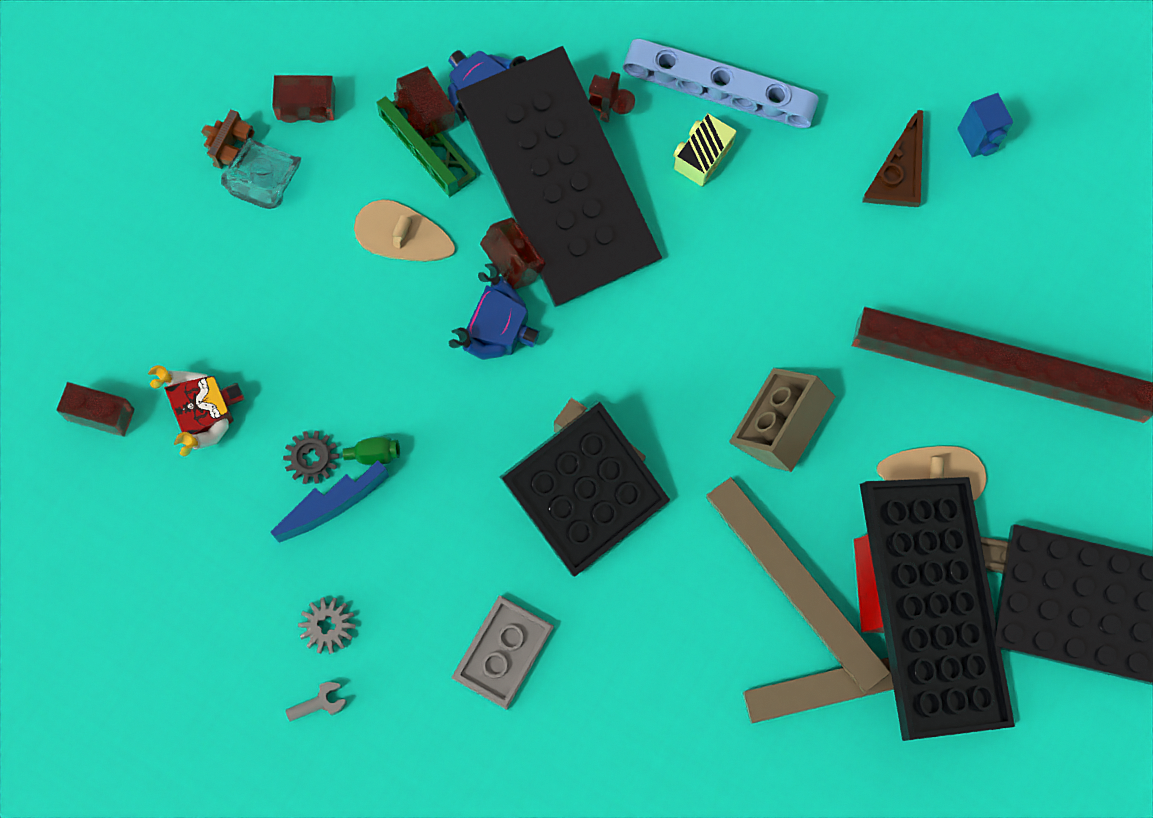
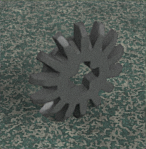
M304 431L303 440L300 441L296 435L292 438L296 443L295 447L286 445L285 449L292 453L291 456H283V460L291 461L292 464L285 467L286 471L296 470V473L292 476L294 480L304 475L302 483L307 484L310 476H313L315 484H318L319 474H322L326 479L330 477L325 471L326 468L336 470L337 465L330 463V460L339 458V454H331L330 452L337 446L335 443L327 446L326 443L330 438L327 434L320 440L319 431L314 432L313 438H309L307 431ZM310 450H315L316 456L320 457L319 461H314L312 466H308L307 460L303 459V455L309 454Z

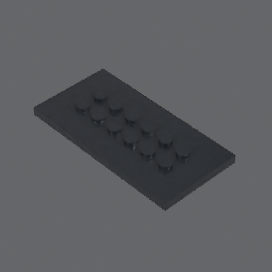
M563 46L456 91L457 99L554 307L662 259Z

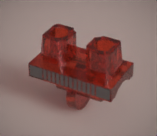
M613 71L609 79L595 74L589 87V94H591L589 98L592 109L601 112L600 120L607 123L610 120L611 108L618 114H628L635 106V97L632 92L626 89H619L621 74Z

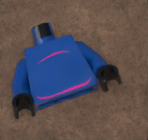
M461 50L455 51L448 59V62L454 68L449 74L451 84L448 87L450 107L458 114L461 122L465 121V114L457 99V90L526 62L527 59L524 56H518L512 60L492 54L487 55L483 51H477L467 58Z
M493 263L485 264V267L490 270V277L484 272L478 273V278L482 282H491V287L486 285L467 328L460 327L451 331L459 336V341L452 339L449 341V346L451 348L463 346L464 351L482 360L502 357L505 354L512 355L518 342L534 347L540 331L526 326L528 321L526 304L516 290L502 276H499L500 270L497 265Z

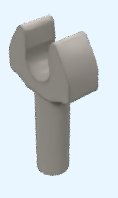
M334 682L320 684V692L316 698L285 710L289 721L320 709L328 711L332 716L339 713L345 707L347 701L341 699L335 703H329L328 695L341 689V685Z

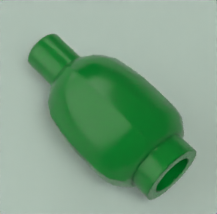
M387 436L366 438L359 441L355 447L343 448V459H356L363 465H373L377 460L382 465L388 464L393 458L400 457L399 442Z

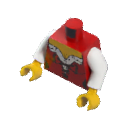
M160 365L152 367L148 372L149 375H157L160 378L151 381L150 386L152 388H160L164 383L168 385L164 389L182 433L178 434L174 445L180 443L186 445L179 452L181 456L189 455L192 448L198 450L216 445L229 429V424L234 421L228 406L245 400L238 383L221 389L214 376L189 371H167L165 367Z

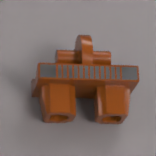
M230 109L224 122L217 120L214 126L205 125L201 131L207 138L204 146L209 149L207 154L213 159V166L222 169L224 164L237 167L243 153L241 149L234 147L236 140L248 144L254 136L255 131L252 125L243 121L239 113Z

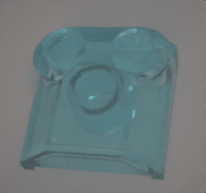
M248 137L221 175V184L236 198L265 209L276 208L283 202V192L298 169L301 157L292 156Z

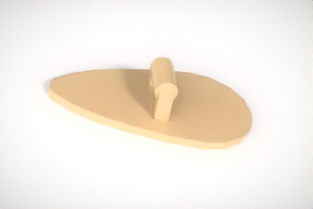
M383 199L373 201L364 206L356 216L354 224L356 239L365 250L372 254L393 259L427 262L449 258L455 252L453 242L439 226L411 208L395 201Z
M935 446L901 451L880 461L876 468L878 475L885 481L969 477L974 501L984 491L987 480L985 467L979 457L970 450L955 446Z

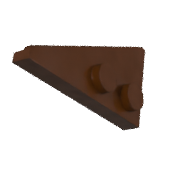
M917 110L908 122L883 166L865 192L862 203L919 207L921 203L923 110Z

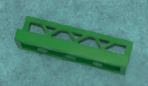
M406 92L393 102L386 96L376 102L379 116L449 198L477 178V174ZM405 103L412 110L411 119L404 118L398 111V108ZM414 126L426 127L429 130L428 139H423L416 132ZM431 146L443 147L447 151L446 160H441L431 149ZM449 167L462 168L467 175L457 181Z

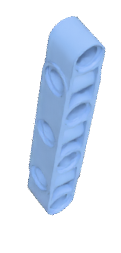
M642 39L632 40L623 64V70L631 76L798 128H808L811 126L819 102L818 96L808 90ZM661 65H669L672 68L665 69ZM720 81L725 83L726 85L720 86L717 85L715 82ZM770 99H778L780 103H774Z

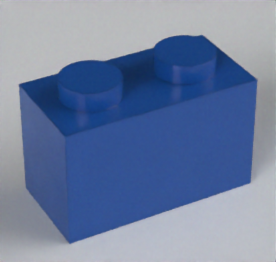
M995 93L971 102L957 129L972 158L981 154L988 156L999 149V145L1007 136L1013 120L999 93Z

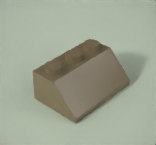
M773 368L729 442L769 467L792 472L835 399V395L818 376Z

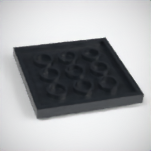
M599 401L592 404L499 477L573 577L578 575L670 501Z

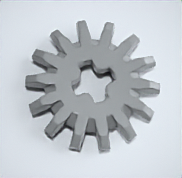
M324 597L320 598L321 607L317 608L311 602L309 606L313 612L310 614L302 611L301 613L302 616L308 618V621L298 623L299 628H307V631L301 634L300 638L302 640L310 637V641L307 644L309 649L315 643L318 644L317 653L321 654L323 647L328 646L329 654L334 653L333 645L338 644L342 650L345 646L341 640L345 637L351 641L353 636L346 632L347 629H355L356 624L347 622V619L354 617L353 612L343 613L348 606L346 603H343L338 608L335 607L337 598H333L330 605H326ZM326 617H332L331 622L336 625L335 629H330L327 634H323L322 628L318 626L319 621H325Z

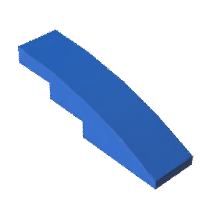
M377 460L356 482L346 474L325 496L314 488L270 533L280 543L309 532L330 521L361 501L388 478L387 469Z

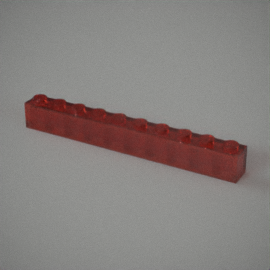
M864 307L857 320L851 345L853 347L1141 423L1146 422L1153 416V382Z

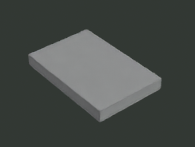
M499 595L451 678L507 710L554 626Z

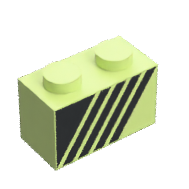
M707 113L702 121L697 120L689 132L690 138L686 143L682 141L673 154V157L676 158L674 170L703 187L733 146L737 131Z

